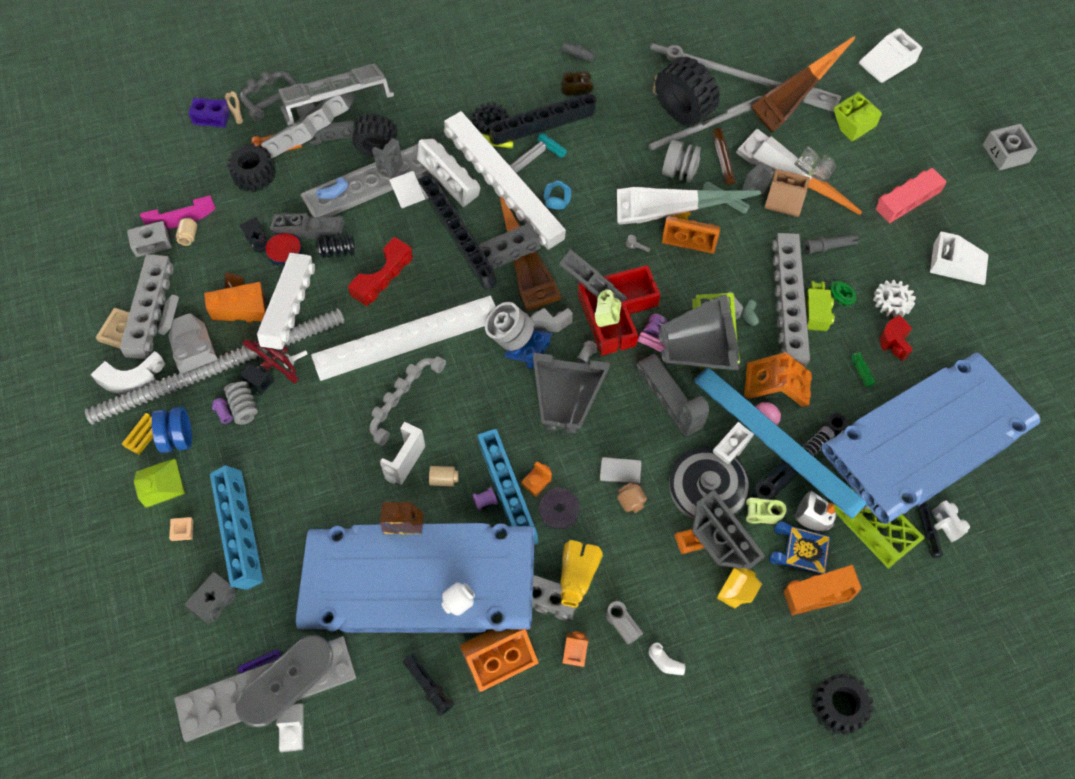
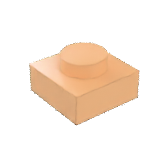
M191 517L171 519L169 539L171 541L192 540L194 520Z

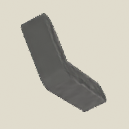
M655 354L638 361L637 368L681 434L684 437H688L703 429L709 412L706 400L699 396L688 401Z

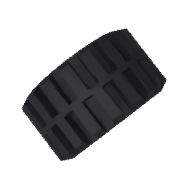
M370 113V115L364 114L358 117V120L355 122L352 144L361 154L374 158L372 151L374 147L383 150L384 146L392 138L397 139V126L386 116L383 117L380 114L375 115L374 113Z
M251 144V146L244 145L242 148H237V151H233L231 153L232 156H229V161L227 162L228 170L234 184L239 189H244L247 192L249 190L256 192L258 189L259 191L263 190V187H268L269 183L273 182L275 168L270 154L265 148L262 149V146L258 145L256 147L255 144Z
M844 673L840 676L835 674L821 683L813 694L815 699L812 701V706L816 708L813 711L814 716L818 715L819 719L817 721L819 724L824 723L826 725L824 728L828 731L833 729L834 734H839L840 732H842V735H847L850 732L853 733L863 727L872 717L870 713L873 712L874 707L870 706V704L874 701L873 697L868 696L870 690L863 687L865 683L862 680L857 682V677L853 675L848 678V675ZM833 693L844 694L850 699L853 706L851 716L842 715L834 708L832 703Z

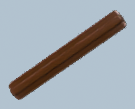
M715 128L713 130V137L724 180L727 185H733L735 177L723 131L721 128Z

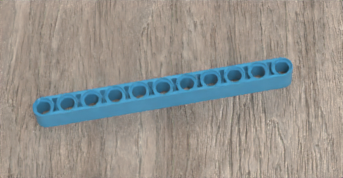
M705 367L694 379V382L851 519L867 504L858 494L710 368Z

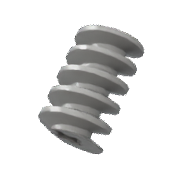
M235 382L225 386L224 391L228 398L227 400L230 404L229 407L235 423L243 425L254 420L258 410L255 408L253 396L250 395L249 384L247 382Z

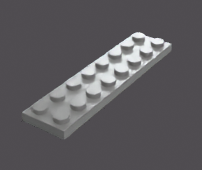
M419 144L401 151L403 165L393 178L414 171L417 179L431 174L417 160ZM374 162L341 176L348 182V188L334 199L317 198L316 192L318 189L334 186L337 179L301 193V197L312 217H331L394 189L390 182L392 178L381 175L377 171L376 163Z
M344 637L328 642L333 651V662L330 670L298 700L357 679ZM274 662L175 697L174 700L183 740L188 742L241 722L236 713V702L240 693Z

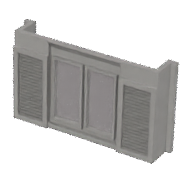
M375 63L352 69L351 72L307 84L300 83L278 89L283 106L280 107L288 125L294 124L290 108L378 85L387 98L394 96V94L388 87L384 74Z

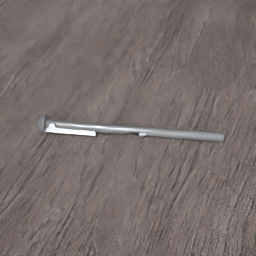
M762 96L726 109L727 113L709 119L704 123L700 122L695 126L649 144V149L654 150L671 143L672 140L681 139L752 110L750 107Z

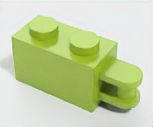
M811 281L810 289H808L805 296L807 330L828 331L830 325L834 323V313H832L834 298H831V290H825V282L823 281L821 283Z

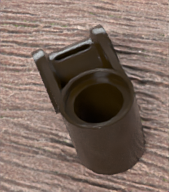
M586 71L565 73L562 76L561 92L569 96L591 93L594 87L590 82V73Z

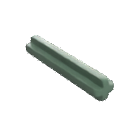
M706 181L703 185V190L725 191L709 181ZM741 199L726 203L744 214L750 207L748 203Z

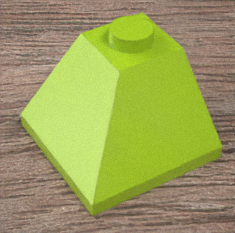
M175 458L136 471L134 484L137 497L145 507L185 494Z

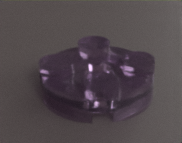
M552 489L540 501V516L544 524L552 528L563 529L572 526L579 516V501L567 489ZM557 504H561V507L565 508V510L558 513L554 508H557Z

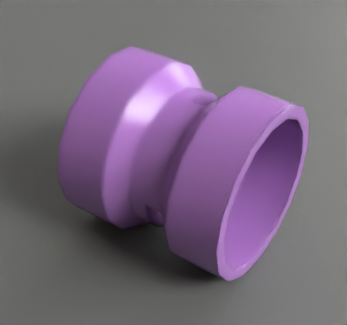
M652 314L649 318V324L644 328V332L659 339L661 325L667 323V319L662 315Z

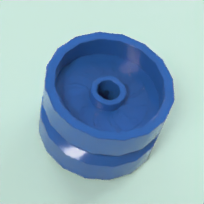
M185 407L172 408L170 413L165 409L156 410L152 413V433L159 453L172 452L174 447L180 451L191 448V423Z

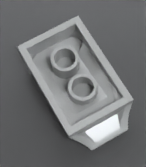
M191 313L173 319L168 337L173 351V358L180 374L217 360L204 322Z

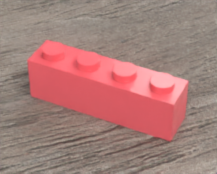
M933 168L922 171L916 178H910L901 187H895L891 193L883 194L878 199L879 203L876 210L891 223L939 194L947 181Z

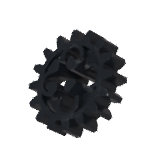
M488 102L487 106L481 104V108H475L476 112L472 113V124L480 133L484 132L487 135L490 133V125L493 122L508 118V114H506V109H502V105L497 107L496 103L490 105Z

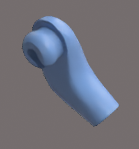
M342 177L338 178L334 186L318 189L316 192L317 198H336L348 188V182Z

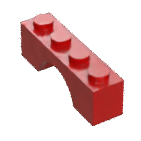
M395 237L383 248L386 260L385 266L374 274L365 275L359 273L348 285L350 296L365 306L374 302L378 294L389 286L390 281L397 277L403 267L412 261L411 247Z

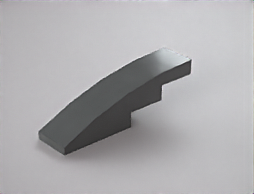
M571 249L559 263L565 271L595 297L598 298L602 291L609 289L613 292L614 297L621 302L627 299L612 283L600 275V272Z

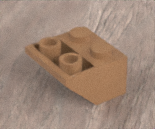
M776 169L765 209L799 217L810 177Z

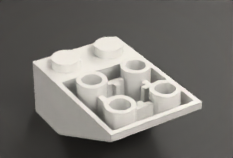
M899 28L887 35L859 61V64L882 83L917 62L922 47Z
M940 232L933 245L930 273L985 285L988 254L959 235Z

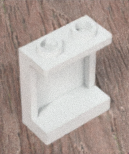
M406 422L400 428L404 445L393 462L383 458L380 461L385 479L392 484H403L425 448L422 430Z

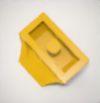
M734 568L717 599L736 609L740 604L751 603L762 583L756 578V573L750 569Z

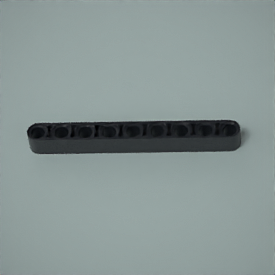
M432 175L423 176L420 179V185L425 198L480 285L485 289L495 287L497 279L490 262L436 179Z

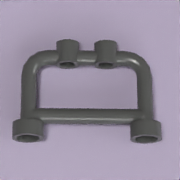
M265 71L261 74L259 81L256 82L255 79L247 81V87L241 91L240 99L250 110V117L254 121H260L264 117L262 109L280 100V93L278 92L256 105H253L247 98L249 93H257L260 87L266 84L272 85L277 78H284L291 86L300 83H297L285 71H276L272 74Z

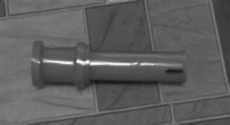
M854 233L827 239L825 237H819L816 240L805 239L803 249L806 255L819 251L823 253L831 248L858 245L859 241H855V239H859V237Z

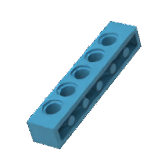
M497 429L478 434L480 450L509 526L534 527ZM534 527V534H535L534 544H537V543H538V534H537L536 529H535V527Z
M225 465L210 473L229 582L230 587L248 590L262 583L263 577L242 471Z

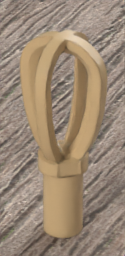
M235 92L227 93L225 95L227 104L235 117L236 123L241 124L243 120L240 114V103ZM231 96L235 98L236 108L230 103Z

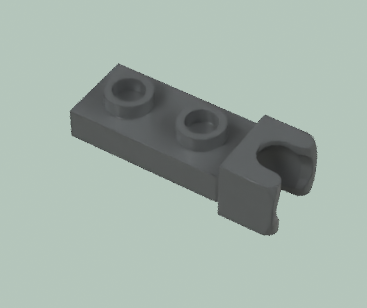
M354 122L331 123L316 131L309 142L310 144H319L324 140L352 138L355 127Z

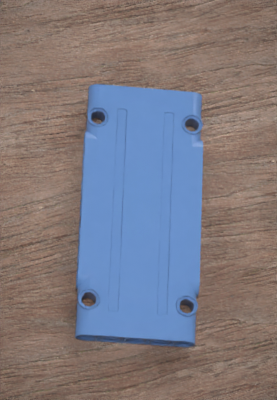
M974 353L964 360H958L949 369L947 367L943 368L861 417L852 426H848L844 432L822 444V452L852 489L867 503L866 505L882 523L888 524L900 515L907 513L915 505H921L1003 451L1021 435L1040 423V417L981 354Z
M484 523L423 524L422 534H383L381 525H354L351 529H344L341 526H334L331 529H309L306 538L296 626L298 629H327L331 632L340 629L343 632L478 633L485 632L486 629H494L498 632L505 629H531L534 527L506 526L505 524H497L491 527ZM499 534H507L504 539H497ZM343 535L341 540L336 541L338 536ZM455 583H466L475 595L473 606L458 616L452 613L448 614L441 604L443 602V592ZM330 616H334L332 622L327 624V619ZM496 616H503L500 623H493Z

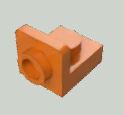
M537 461L534 464V469L521 481V485L537 497L552 481L551 469Z
M572 631V634L567 633L563 663L584 667L588 637L584 636V633Z

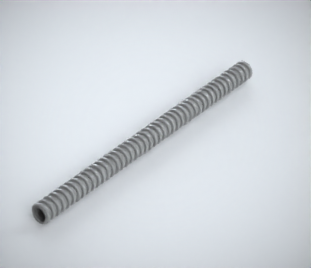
M337 308L336 311L332 310L329 314L319 315V318L314 317V320L309 319L307 323L304 321L302 325L299 323L297 327L294 326L290 329L289 340L285 342L284 346H290V343L295 344L297 340L300 342L302 338L305 340L307 336L312 337V334L317 335V332L322 333L324 329L327 331L329 327L332 329L334 325L339 326V323L344 324L345 320L341 310ZM242 346V349L236 348L237 351L231 350L229 354L226 352L224 356L219 355L216 361L182 374L180 372L179 374L174 373V376L169 375L168 378H162L161 381L156 380V383L151 382L149 386L146 384L144 388L139 387V390L134 389L133 392H127L126 395L121 394V397L116 396L114 400L109 399V402L103 401V404L98 403L96 407L86 408L85 415L89 423L93 425L96 421L101 422V419L106 420L108 416L111 418L113 414L118 415L120 411L123 413L125 409L130 410V407L136 408V405L141 406L143 402L153 401L155 397L158 399L160 395L165 396V393L170 394L171 391L174 390L175 392L178 388L183 389V386L188 387L190 383L193 385L195 381L200 382V379L210 378L213 374L217 375V372L223 373L222 370L228 371V368L231 367L233 369L235 365L245 364L247 360L250 362L252 358L255 360L259 355L245 346ZM257 346L263 353L268 354V350Z

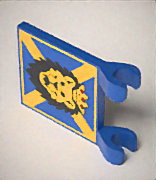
M778 522L775 525V533L789 535L786 556L782 553L774 552L770 556V563L786 565L819 575L825 574L830 536L793 527L785 522Z

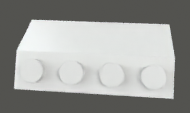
M421 139L419 141L417 160L462 207H465L479 196L480 186L478 182L472 179L467 171L456 163L455 158L449 155L440 143H437L434 139Z

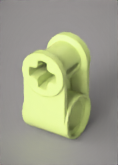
M609 289L602 291L598 295L595 321L599 327L616 324L620 320L621 301L615 298L613 292Z
M760 498L746 500V505L748 506L747 522L777 524L783 520L786 513V506L783 502ZM771 510L779 511L780 515L773 514Z

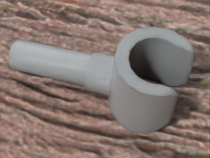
M628 236L626 241L627 248L634 249L636 247L646 252L650 251V248L636 242V236Z

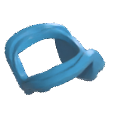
M555 181L546 185L544 190L545 207L565 209L571 200L570 187L561 181ZM560 186L564 189V200L558 197H550L553 187Z

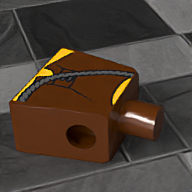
M382 503L380 525L383 534H422L424 513L413 503Z

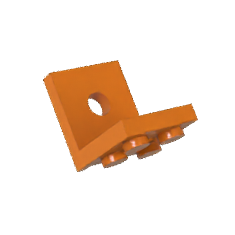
M786 352L748 362L744 396L751 399L782 391L800 406L806 407L809 406L811 397L810 384L812 375L808 369ZM766 374V377L761 380L762 376Z

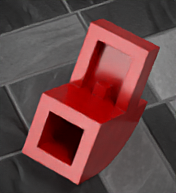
M901 315L887 323L880 335L879 342L883 351L890 348L892 353L902 362L909 357L913 349L905 341L912 328Z

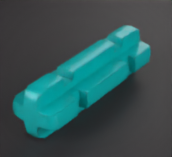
M545 134L539 135L538 142H543L547 149L553 153L556 152V155L560 158L565 156L567 150L564 147H560L551 138L548 139V136Z

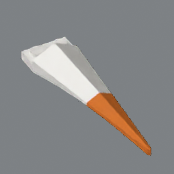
M756 129L738 148L736 153L751 164L758 165L761 162L773 172L779 169L810 177L808 188L861 215L862 211L772 136L769 138Z

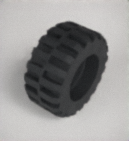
M678 57L662 69L656 77L655 93H657L658 101L661 102L662 108H665L667 111L666 113L669 116L671 115L674 120L680 121L681 124H699L719 104L720 93H718L719 87L716 85L715 78L712 77L709 69L707 70L705 65L698 63L696 59Z

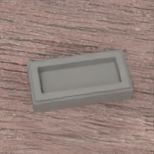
M171 295L165 301L157 330L159 334L165 335L171 328L179 299L176 295Z

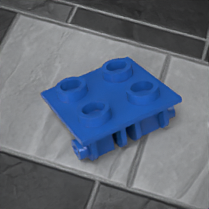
M533 330L531 338L524 346L513 351L507 350L504 357L527 362L526 366L533 369V353L544 354L545 349L550 344V336L552 334Z

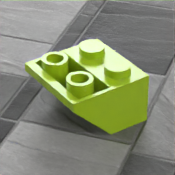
M859 92L833 109L841 132L852 142L875 128L882 114L879 109Z

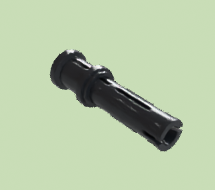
M414 654L404 659L403 664L425 691L426 700L428 702L431 701L437 710V715L442 716L454 706V702L452 700L449 701L443 693V687L435 684Z

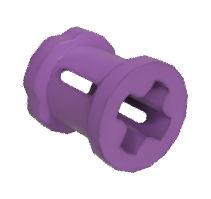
M491 487L483 493L472 494L478 511L490 504H497L496 496Z

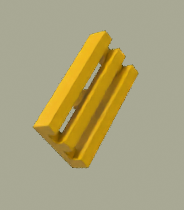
M145 413L122 443L125 448L138 455L142 453L153 438L152 428L148 434L146 433L152 426V417L149 414ZM141 439H143V440L140 442V444L137 446V448H135V446L139 443V441H140Z

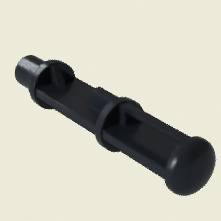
M925 501L918 507L925 536L927 537L931 557L941 558L944 553L941 550L937 536L938 532L931 519L929 511L931 508Z

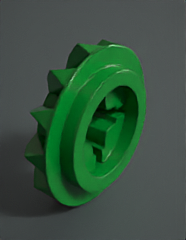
M835 281L829 287L834 300L838 301V304L842 303L846 307L852 306L856 302L855 291L845 282Z

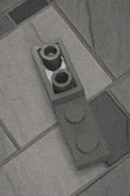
M307 213L274 214L270 229L279 234H293L297 238L316 240V237H319L320 240H323V236H326L328 240V236L342 234L345 220L342 216L309 218Z

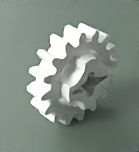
M892 280L891 283L885 281L884 285H879L874 293L873 301L877 302L875 307H881L880 313L885 311L887 312L886 316L893 314L895 318L898 314L904 317L905 313L909 314L915 305L914 300L916 297L911 296L914 292L913 290L908 291L909 285L902 286V281L896 284V281Z

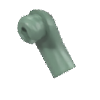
M753 300L748 301L742 312L743 318L751 326H755L759 322V318L756 317L757 315L754 312L757 304Z

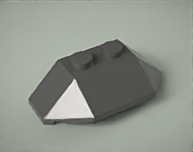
M712 490L697 502L692 532L718 566L751 569L766 557L715 490Z

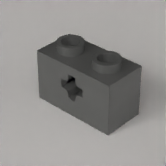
M213 572L185 603V606L209 625L211 622L216 621L221 614V610L235 599L237 591L234 587H230V584L222 577Z

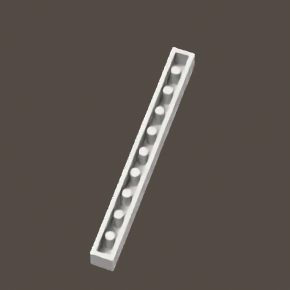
M462 111L444 121L446 136L451 138L456 148L461 149L465 158L474 164L478 173L481 172L485 181L494 187L496 194L505 200L508 208L513 209L517 218L525 224L531 223L538 236L540 245H544L549 250L565 239V228Z
M490 295L311 354L319 379L322 381L483 327L495 305Z

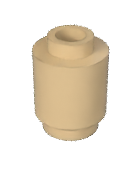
M184 218L179 221L176 233L179 244L188 246L194 241L197 223L193 219Z

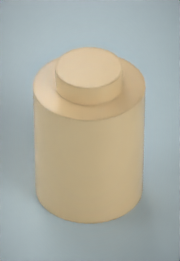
M430 466V486L454 487V483H458L459 471H455V467Z

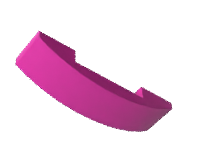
M206 196L193 200L194 206L160 214L158 209L140 213V217L145 225L163 221L167 229L176 228L181 219L191 218L196 222L215 210V205L211 196Z

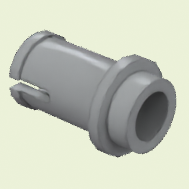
M587 341L583 344L584 348L576 358L577 362L587 364L592 354L596 353L597 345L592 341Z

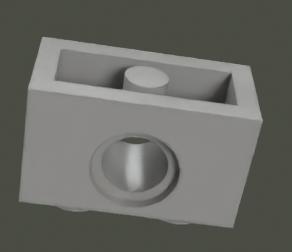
M163 221L127 230L130 247L136 257L172 248L169 233Z

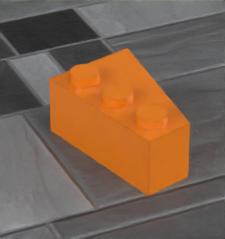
M260 282L204 293L206 309L212 320L234 322L235 320H246V322L252 323L253 321H262L267 311L265 293Z
M853 565L822 575L812 576L803 581H792L788 583L783 593L791 615H796L851 601L862 588Z

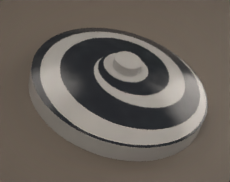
M699 447L683 454L675 462L669 477V491L676 507L684 515L694 520L697 502L712 490H715L733 515L736 516L746 503L750 487L747 472L738 459L734 458L728 465L713 453L714 447Z

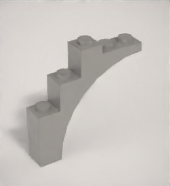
M345 83L337 88L348 86V84ZM348 92L324 99L314 109L294 122V124L263 141L261 145L268 151L272 159L288 149L312 139L316 131L331 124L334 117L349 110L355 99L354 94Z

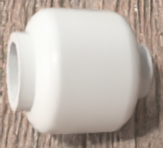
M455 583L443 592V602L441 604L448 614L452 613L458 616L473 606L475 595L466 583Z

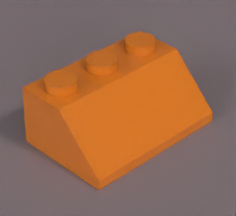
M667 216L662 243L714 254L720 226Z
M492 629L459 645L480 692L538 664L526 629H505L500 632Z

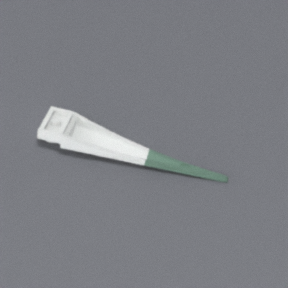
M642 187L617 189V223L619 225L643 223L760 195L761 191L675 190Z

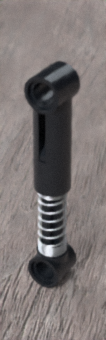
M840 413L831 414L817 434L811 437L802 448L814 457L817 451H821L822 444L845 430L848 423L846 417ZM783 461L767 477L757 483L752 492V498L772 500L799 473L786 461ZM782 475V477L773 485V483ZM759 491H765L768 496L762 495Z

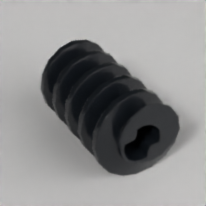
M346 233L344 239L338 234L337 240L331 235L329 241L326 236H323V241L316 237L317 252L322 259H325L326 255L329 258H333L334 254L336 257H340L341 252L343 256H347L348 251L351 256L355 254L353 233L351 238Z

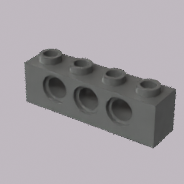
M531 223L478 244L493 269L541 249L538 236Z

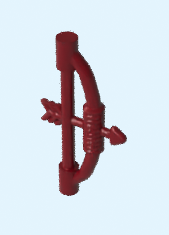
M249 339L243 342L245 347L256 352L266 360L260 365L265 367L266 371L273 365L286 375L285 377L294 384L298 382L299 377L296 376L294 366L288 360V357L283 354L284 352L287 353V347H283L281 351L275 348L261 347L268 350L274 356L270 358L257 348V346L260 347L259 342H251ZM278 359L282 363H285L290 369V371L288 372L281 365L275 362V360Z

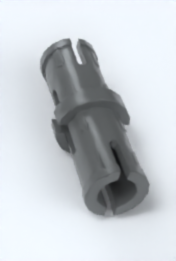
M565 41L562 47V52L569 53L577 59L581 58L593 62L595 58V52L587 50L581 45L577 46Z

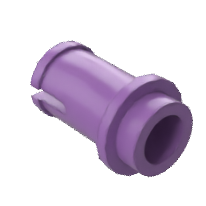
M223 398L214 400L212 402V409L217 412L220 422L226 424L232 421L233 416L227 408V401L223 400Z

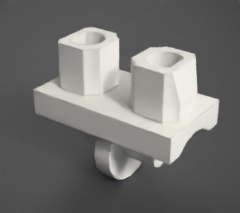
M947 500L943 501L931 511L938 522L934 526L935 529L939 530L942 528L951 542L956 541L968 532L967 530L970 528V525L966 520H960L956 515L958 508L954 503L949 504Z

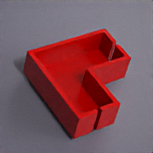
M648 265L604 276L617 290L627 297L625 301L621 302L620 320L616 324L603 327L597 325L595 312L598 298L578 283L577 295L601 356L617 352V348H620L621 351L636 347L638 333L630 314L659 306L661 294L655 281L653 282L654 278Z

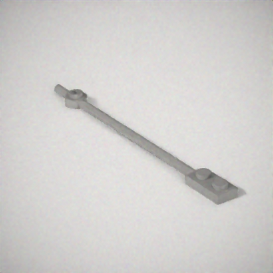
M652 43L651 50L666 54V58L671 62L678 57H690L691 59L698 60V63H702L705 67L776 88L782 84L683 53L682 48L677 45L666 48ZM813 87L805 97L804 103L834 112L833 109L839 104L841 96Z

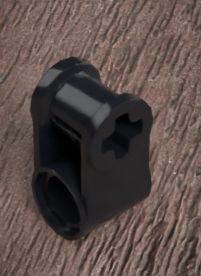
M254 218L240 224L253 250L264 252L268 241L258 219Z

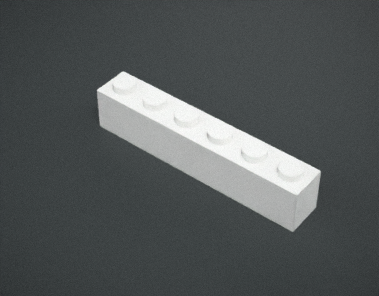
M289 254L257 333L260 347L283 349L285 342H288L290 328L294 327L295 315L300 311V302L305 298V289L309 287L310 276L315 271V264L312 263L311 256Z

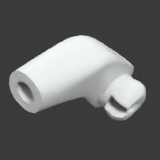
M660 643L652 644L649 648V655L662 672L684 675L685 664L669 658Z

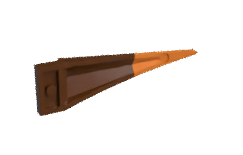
M852 37L780 84L750 107L771 133L788 119L822 76L853 42L855 37Z
M500 197L506 229L509 232L520 226L504 199ZM536 251L513 260L521 298L527 312L561 300L555 280Z

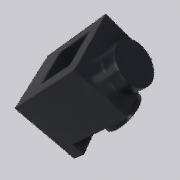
M252 364L245 366L240 374L243 382H247L249 387L260 395L274 382L269 371L265 372L261 367H255Z

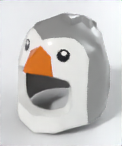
M813 491L808 492L804 496L795 513L796 521L802 526L815 531L829 530L834 526L836 518L835 506Z

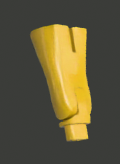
M569 540L563 547L560 582L561 603L565 606L576 608L586 594L603 554L600 547L588 544L585 546L582 557L583 544L578 541Z

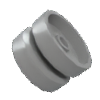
M505 302L495 307L488 315L485 323L487 335L504 349L510 351L524 346L531 338L534 329L533 320L511 302Z

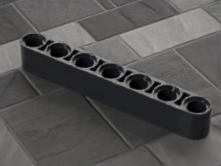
M585 94L493 122L490 125V142L494 145L504 144L593 116L597 99L592 94Z

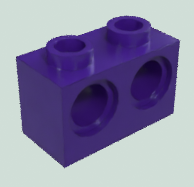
M193 98L188 114L193 125L226 128L230 110L227 101Z

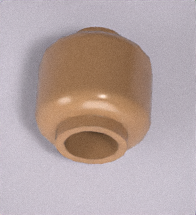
M630 482L618 490L617 499L626 512L633 510L636 513L644 508L643 503L646 502L647 497L638 484Z

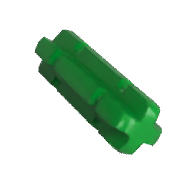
M860 352L852 354L851 360L856 364L855 367L861 379H864L865 387L873 386L875 379L872 375L870 376L872 373L865 360H862L864 359Z

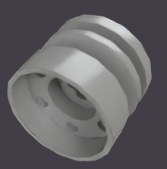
M672 140L666 154L662 175L673 178L676 172L679 171V180H683L686 173V182L691 183L700 163L701 147L696 146L694 153H691L693 145L690 144L687 150L683 151V142Z

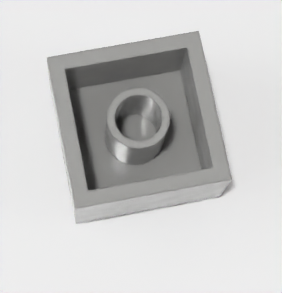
M1021 124L990 131L983 143L984 148L998 170L1029 163L1038 150Z

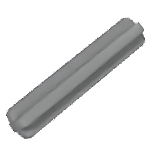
M543 142L537 143L509 166L517 173L544 152L546 145Z

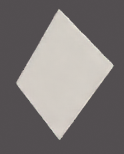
M414 171L390 179L401 208L425 200Z

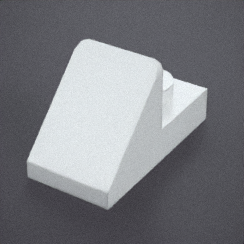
M738 422L714 448L713 453L729 465L736 456L742 453L754 434Z
M294 704L281 714L276 721V725L279 727L280 752L303 750V704Z

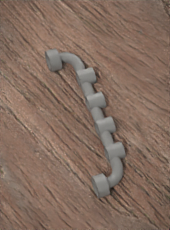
M439 356L435 359L425 358L419 361L416 366L410 364L407 367L406 374L408 376L404 380L398 378L394 385L397 390L393 394L387 392L383 398L385 405L382 408L375 407L371 413L373 420L370 423L369 430L374 436L375 443L382 446L389 439L390 433L383 428L378 430L377 426L387 418L390 409L398 404L402 394L409 390L413 380L419 378L422 369L427 365H431V370L440 373L446 365V360Z

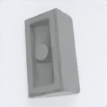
M602 457L600 481L640 484L641 460Z

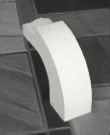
M154 351L142 364L132 370L120 371L105 361L91 376L107 391L126 395L127 392L131 393L134 389L139 390V387L144 388L146 384L149 386L151 382L156 383L154 375L162 370L165 362Z

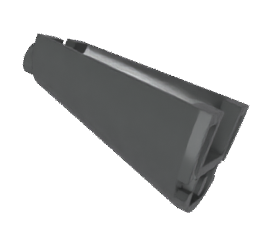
M727 294L661 325L659 340L660 343H664L665 350L661 351L663 362L735 371L740 370L736 333Z
M533 353L541 423L546 425V430L549 431L564 429L566 433L576 434L577 430L581 429L610 368V363L592 360L590 364L554 360L553 355Z

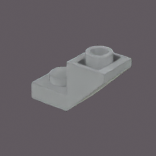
M543 308L540 311L534 312L530 317L534 323L533 330L559 332L572 323L573 313L567 308L563 312H558L553 318Z

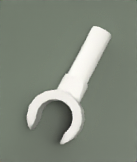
M305 350L291 357L288 354L284 355L294 365V361L307 355V352Z

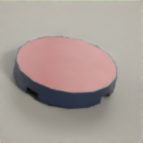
M280 233L273 236L265 246V252L269 261L275 265L283 264L285 266L290 253L301 254L302 251L299 239L289 233Z

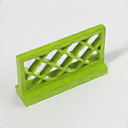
M833 504L836 514L888 569L925 538L903 515L897 517L900 526L891 525V522L888 524L877 522V517L870 509H862L851 519ZM863 512L871 513L872 521H868L863 516ZM877 527L887 529V536H882ZM891 530L900 531L901 539L892 538ZM905 532L911 533L916 540H906ZM892 543L901 544L902 552L899 553L892 546Z

